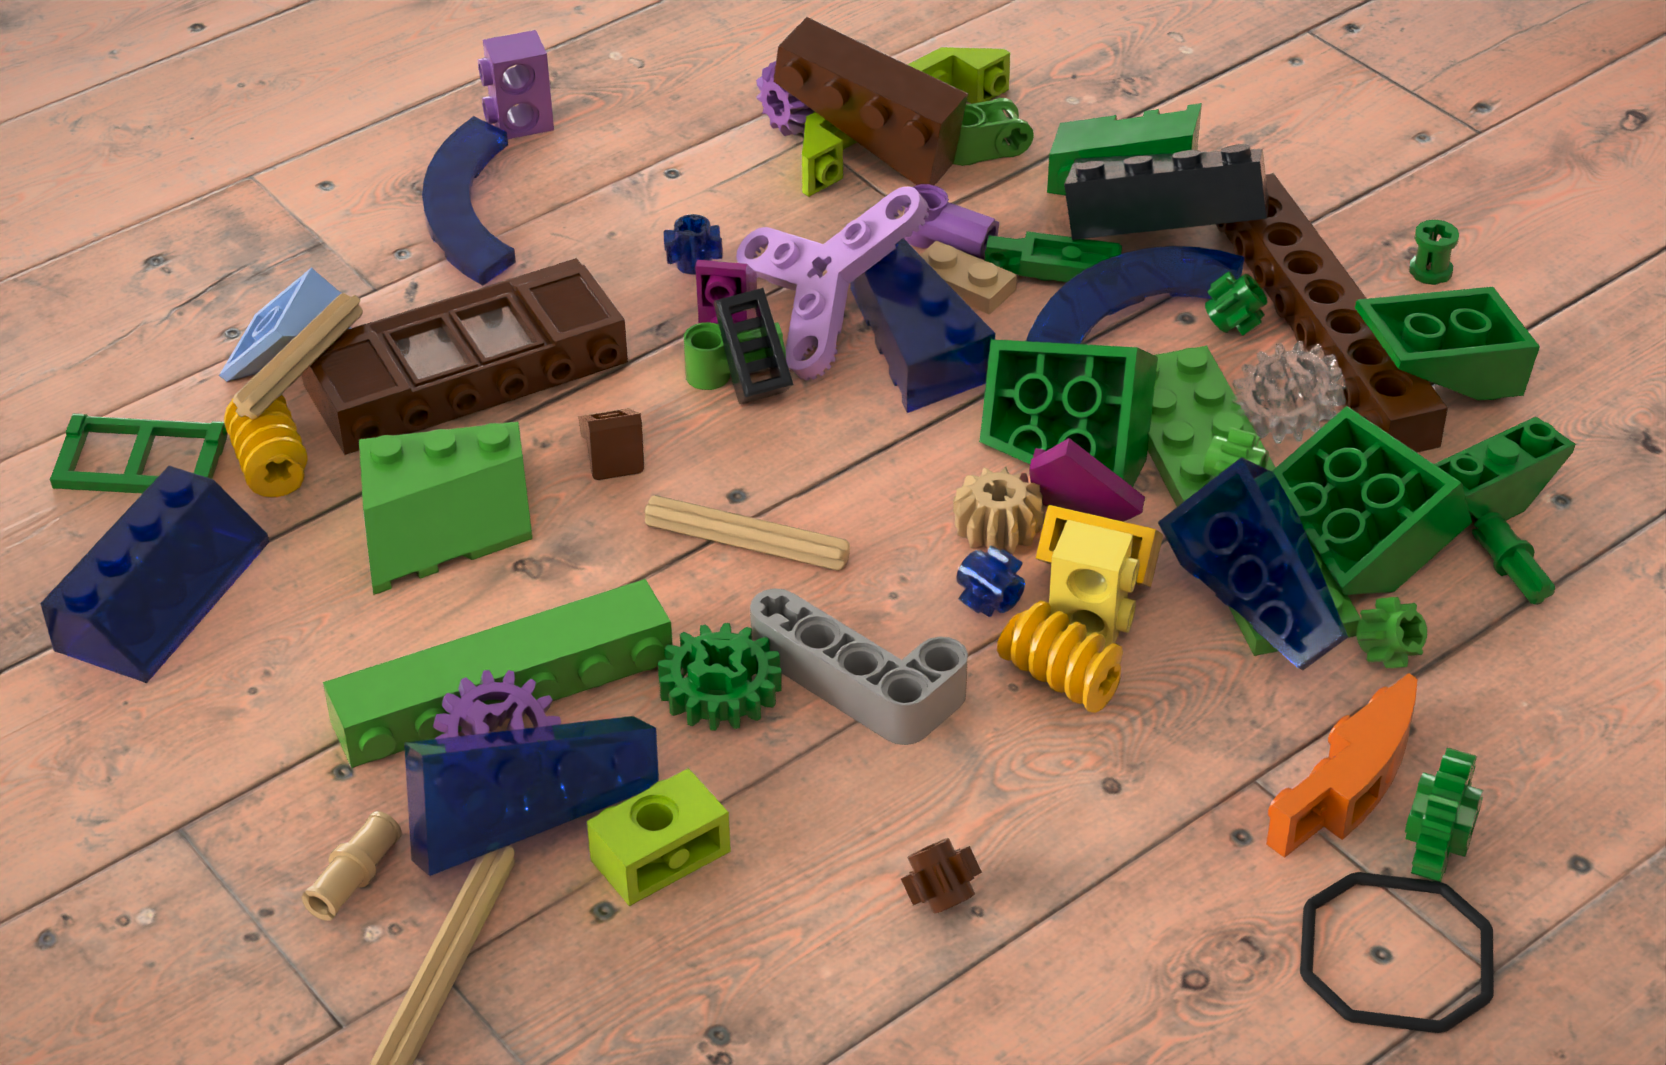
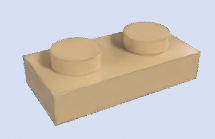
M937 240L909 264V280L989 315L1016 291L1017 274Z

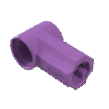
M930 184L913 186L927 201L930 210L927 211L929 213L928 218H924V226L920 224L918 226L920 230L917 233L913 230L912 236H905L906 242L914 247L928 248L937 240L972 256L985 259L989 235L998 236L999 222L995 221L992 217L949 203L948 194L938 186ZM910 205L904 209V214L909 210Z

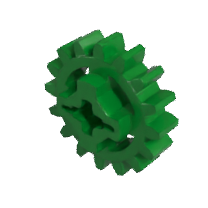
M723 623L720 632L713 633L706 624L700 625V636L694 638L686 632L679 634L680 647L667 645L664 648L665 660L658 661L661 701H669L670 714L673 716L686 711L687 725L694 726L701 719L708 720L709 728L712 731L717 730L720 721L726 720L729 721L734 729L740 728V717L747 715L755 721L760 720L761 706L773 708L776 705V692L782 691L780 654L778 651H770V639L767 637L753 641L752 628L746 627L739 634L731 633L730 623ZM754 674H757L754 680L752 681V676Z
M1447 747L1436 776L1422 773L1405 828V833H1407L1405 839L1416 842L1411 874L1441 882L1451 854L1466 856L1483 800V790L1471 786L1476 767V755Z

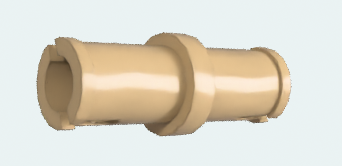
M380 811L372 812L366 819L365 824L348 843L339 844L331 852L327 868L314 884L303 893L302 901L306 909L319 919L325 921L332 920L357 888L365 887L375 877L376 865L389 848L402 836L399 824L386 813Z

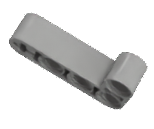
M774 588L764 590L758 593L751 601L752 640L755 641L762 637L770 639V651H778L780 654L782 674L892 743L909 745L921 741L958 710L966 700L968 653L965 646L950 637L930 638L901 660L785 589Z

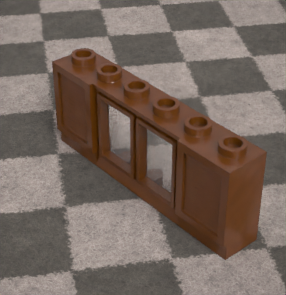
M575 258L348 329L302 374L304 387L344 455L359 451V439L376 438L383 435L411 434L628 363L625 319L586 266L582 265Z

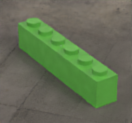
M643 579L323 682L330 722L351 768L433 742L436 737L446 734L433 728L436 714H449L442 706L446 693H450L461 698L458 689L460 681L466 677L475 686H479L483 670H490L494 682H502L508 670L514 671V685L520 688L527 681L533 679L536 681L532 696L537 700L550 695L553 701L658 667V661L665 660L664 648L667 645H673L671 621L647 580ZM486 700V701H482V702H483L484 704H486V705H490V704L501 703V702H505V701H504V700ZM458 725V733H459V732H461L462 727Z

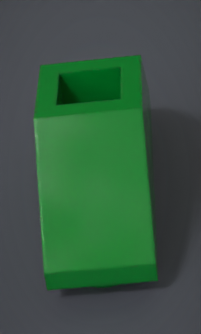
M1535 416L1434 465L1462 483L1470 516L1478 520L1487 513L1498 512L1506 521L1526 511L1571 456L1576 444L1556 431L1552 425Z

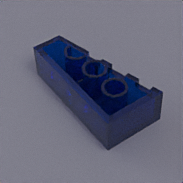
M903 238L895 244L896 249L852 281L850 289L867 326H871L875 334L877 349L880 355L884 354L889 365V375L894 386L899 387L902 393V404L906 412L909 413L986 384L991 339H995L996 333Z

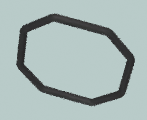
M1363 872L1351 873L1308 899L1304 905L1300 974L1303 980L1337 1013L1352 1023L1442 1033L1450 1030L1489 1004L1494 996L1493 927L1482 914L1445 883ZM1356 884L1441 894L1481 930V993L1441 1020L1353 1010L1313 973L1316 909Z

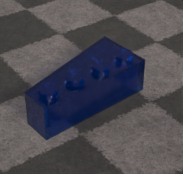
M635 716L404 743L411 861L431 876L642 793L659 781L656 727Z

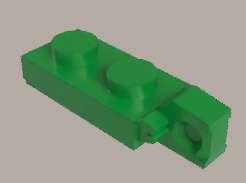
M1026 231L1025 238L1018 239L989 235L984 261L1019 276L1033 277L1043 281L1056 280L1084 284L1090 287L1116 288L1122 245L1120 243L1091 239L1072 240V237L1029 231Z

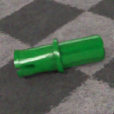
M1487 513L1475 522L1474 526L1478 529H1472L1473 537L1490 554L1494 561V569L1499 575H1508L1531 604H1541L1547 597L1554 594V583L1533 558L1535 553L1533 546L1528 541L1521 540L1500 513Z

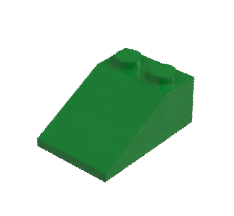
M1494 287L1357 299L1355 309L1399 370L1478 401L1524 396L1540 346Z

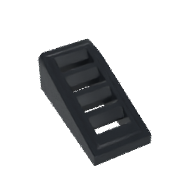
M764 288L715 300L714 307L739 404L786 392L794 384ZM755 308L757 317L733 323L731 314ZM760 329L762 337L739 342L738 334ZM765 349L767 358L748 363L745 362L744 354ZM770 370L771 378L752 383L751 374Z

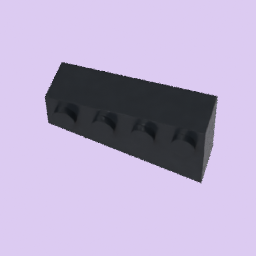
M1247 144L1231 145L1222 148L1221 151L1209 152L1186 150L1170 154L1075 158L1064 183L1072 240L1267 219L1269 209L1263 149H1251L1250 145Z

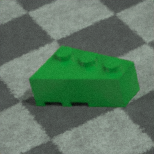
M1202 103L1187 105V109L1184 111L1160 114L1159 109L1144 111L1141 117L1117 120V116L1113 115L1060 123L1049 153L1047 193L1066 195L1064 183L1075 158L1170 154L1186 150H1198Z

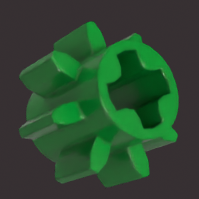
M1228 271L1211 284V288L1207 291L1211 299L1205 303V309L1213 323L1221 331L1228 333L1237 327L1241 335L1244 336L1262 323L1261 318L1265 314L1261 308L1268 301L1260 285L1250 275L1244 274L1236 280L1233 274Z

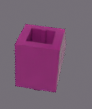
M697 260L695 267L698 323L711 322L718 324L714 301L757 290V273L748 264ZM755 308L731 314L733 323L755 318L757 315Z

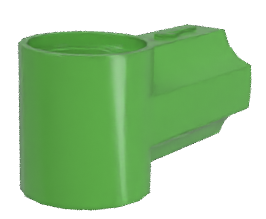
M711 322L698 323L688 328L684 333L685 375L687 382L694 388L701 390H714L722 387L728 382L731 374L719 324ZM777 322L774 324L786 359L783 334ZM760 329L737 335L740 343L762 337ZM765 349L744 354L746 363L767 358Z

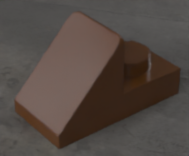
M627 408L578 416L581 437L586 439L591 473L595 480L643 472L644 453L641 413Z

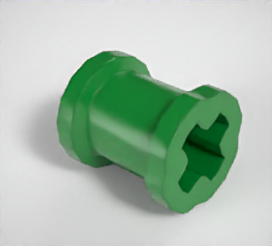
M1426 220L1421 222L1415 230L1414 239L1418 244L1416 256L1410 260L1409 272L1414 276L1415 280L1424 284L1436 285L1447 282L1453 273V264L1450 262L1452 249L1458 244L1459 231L1451 223L1442 220ZM1440 234L1442 238L1437 241V235ZM1429 263H1431L1430 270L1426 268L1429 265Z

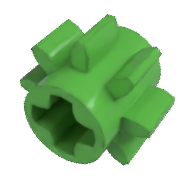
M1231 427L1228 438L1218 435L1213 437L1207 450L1203 468L1204 474L1215 477L1212 484L1213 488L1241 497L1244 486L1254 489L1259 487L1265 474L1269 457L1268 450L1257 447L1260 440L1259 436Z
M1398 597L1378 598L1375 604L1376 609L1361 610L1360 612L1362 618L1358 623L1356 632L1358 643L1361 649L1367 653L1366 660L1368 662L1383 661L1385 668L1407 667L1408 656L1423 654L1422 647L1427 639L1426 622L1422 615L1416 611L1417 605L1415 603L1400 604Z

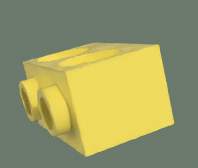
M1067 520L1052 555L1049 595L1051 615L1057 611H1062L1068 614V626L1076 621L1085 624L1087 628L1086 637L1094 632L1102 634L1105 639V649L1108 645L1116 642L1120 631L1129 632L1134 618L1136 600L1128 599V592H1133L1140 562L1138 559L1131 558L1133 534Z

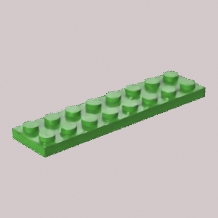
M1202 346L1156 354L1155 356L1158 357L1151 425L1148 433V452L1253 655H1263L1357 636V626L1361 618L1348 595H1344L1272 481L1270 472L1276 467L1271 458L1268 457L1265 474L1259 487L1254 489L1244 486L1241 497L1216 490V488L1212 487L1215 477L1204 474L1205 457L1215 435L1228 438L1231 427L1256 434L1209 348ZM1259 440L1257 447L1265 449L1262 442Z

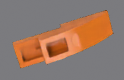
M1408 673L1391 687L1384 686L1380 688L1365 707L1352 717L1350 715L1342 717L1334 725L1328 737V743L1330 744L1329 757L1322 759L1313 768L1309 777L1293 789L1289 787L1283 789L1272 801L1268 810L1270 823L1266 845L1285 858L1323 827L1343 840L1366 819L1387 792L1402 763L1416 701L1418 682L1416 677Z

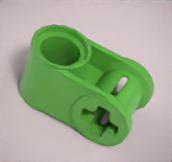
M997 98L991 101L966 104L953 164L965 166L980 161L1021 155L1032 144L1034 138L1033 129L1027 121L1019 119L1018 108L1010 99Z

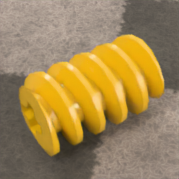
M281 394L256 419H251L246 415L240 417L235 412L237 406L232 399L226 407L224 423L249 488L254 493L263 497H280L300 488L305 478L304 469L308 456L306 448L302 444L301 436L297 432L296 423L292 419L291 411L287 407L285 397Z
M1040 600L1033 604L1029 610L1017 613L1012 617L1002 630L997 641L999 657L1008 661L1012 660L1015 667L1023 671H1029L1036 680L1047 682L1054 691L1065 692L1068 699L1072 702L1083 703L1087 711L1096 713L1103 710L1112 699L1121 679L1122 646L1112 643L1104 649L1105 639L1102 634L1094 632L1086 637L1087 628L1085 624L1076 621L1068 626V614L1057 611L1051 615V606L1046 601Z

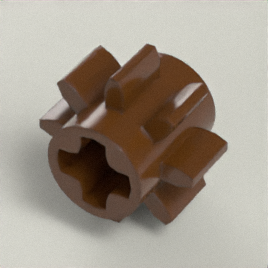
M945 838L907 857L913 871L901 878V881L913 905L928 901L935 914L956 906L975 895L970 881L974 879V876L982 873L970 846L961 850L960 848L955 850L950 839Z

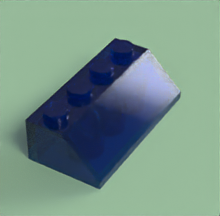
M168 466L40 603L53 650L148 683L269 543L268 534L215 480Z

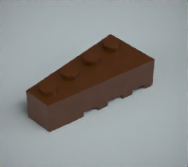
M806 17L778 46L774 82L916 186L920 184L935 185L953 165L968 93L809 17Z

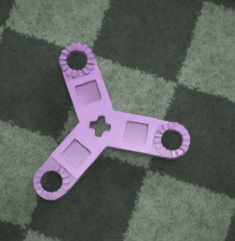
M901 187L892 191L856 220L848 223L843 230L824 244L769 227H762L749 233L739 245L736 254L738 263L748 264L757 273V278L759 277L767 280L769 283L796 291L786 344V362L788 367L799 378L809 380L811 377L814 380L817 378V374L820 376L825 374L823 371L825 368L829 370L832 367L829 364L830 362H835L836 358L834 355L837 354V349L835 348L837 347V335L841 333L849 284L896 249L895 244L905 236H912L913 230L917 233L920 230L918 228L920 224L924 226V218H928L929 213L927 211L930 209L927 201L915 188ZM910 205L909 210L902 217L896 219L895 216H899L897 211L900 210L902 212V206L908 208ZM767 245L768 247L765 250V252L758 258L754 259L753 257L758 256L755 252L758 251L760 253V247L765 249ZM814 345L817 348L816 352L809 359L805 360L806 357L803 354L808 355L807 349L809 348L812 351Z

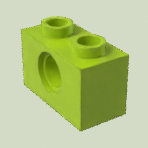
M689 768L668 779L656 782L642 793L617 806L606 808L599 815L587 821L591 862L629 906L731 852L729 812Z

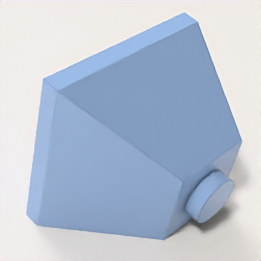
M310 268L254 315L219 376L228 382L257 374L341 292L313 268Z

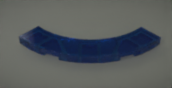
M473 116L458 127L434 154L423 181L422 199L426 225L433 242L435 241L445 252V258L454 267L483 286L516 263L514 248L500 241L483 226L471 204L473 180L479 176L487 163L496 154L508 146L507 132Z
M1166 246L1126 252L1103 260L1072 278L1050 298L1038 314L1025 341L1081 344L1092 328L1107 315L1111 316L1126 307L1143 302L1145 297L1169 293L1171 297L1211 299L1207 291L1211 288V284L1225 273L1230 271L1236 280L1241 277L1245 257L1221 250L1200 247Z

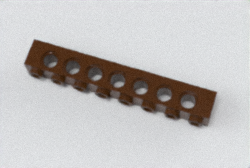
M1267 174L1266 181L1269 198L1267 219L1216 224L1218 230L1226 234L1234 246L1237 257L1240 260H1244L1254 274L1255 281L1262 289L1264 288L1273 301L1279 317L1285 318L1294 331L1298 344L1302 348L1305 347L1316 362V367L1321 377L1327 378L1337 392L1343 408L1348 406L1416 453L1440 448L1448 407L1427 380L1397 368L1355 309L1357 299H1367L1275 174Z

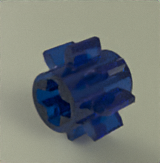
M684 215L675 221L674 230H664L663 232L667 263H676L677 268L683 273L696 275L695 266L697 260L712 261V258H723L720 226H710V221L702 215Z
M993 545L989 546L986 553L982 550L971 552L962 561L956 575L957 583L965 588L958 598L959 601L976 613L982 612L988 617H991L995 610L999 613L1011 610L1020 600L1025 588L1024 579L1016 574L1023 565L1022 561L1004 549L999 550Z

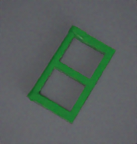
M73 413L66 430L64 443L50 477L52 488L207 497L219 457L222 455L228 436L224 421L206 423L97 417ZM89 432L137 435L124 474L75 471ZM155 436L205 439L192 478L142 475Z

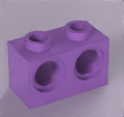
M532 30L483 39L484 58L478 59V70L482 85L488 86L489 96L482 97V107L487 124H495L501 140L553 131L554 123L548 59L537 31Z

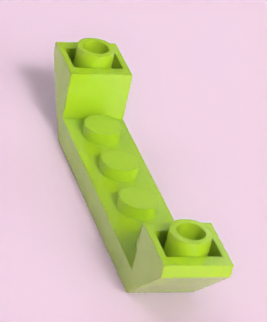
M940 47L907 64L968 93L967 102L971 104L990 101L1009 90L1010 52L1005 49ZM816 112L806 116L802 148V193L808 197L843 179V150L857 143Z

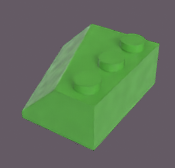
M518 421L359 439L363 512L374 595L392 589L391 580L416 572L419 578H423L439 572L438 564L462 555L474 560L533 539Z

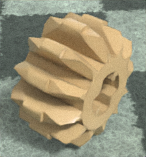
M984 467L980 477L966 475L964 484L956 490V496L953 499V513H955V526L958 536L967 538L970 548L987 546L990 554L997 548H1005L1013 554L1018 544L1024 546L1032 545L1034 536L1040 532L1041 525L1044 522V507H1042L1040 485L1029 483L1027 473L1009 474L1007 467L1001 472L996 473Z

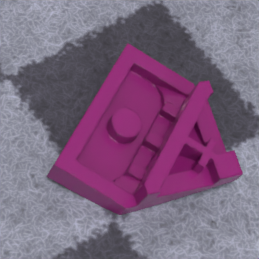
M1070 438L1047 451L1035 448L1029 468L1030 482L1040 485L1043 505L1047 507L1052 505L1122 522L1142 514L1145 496Z

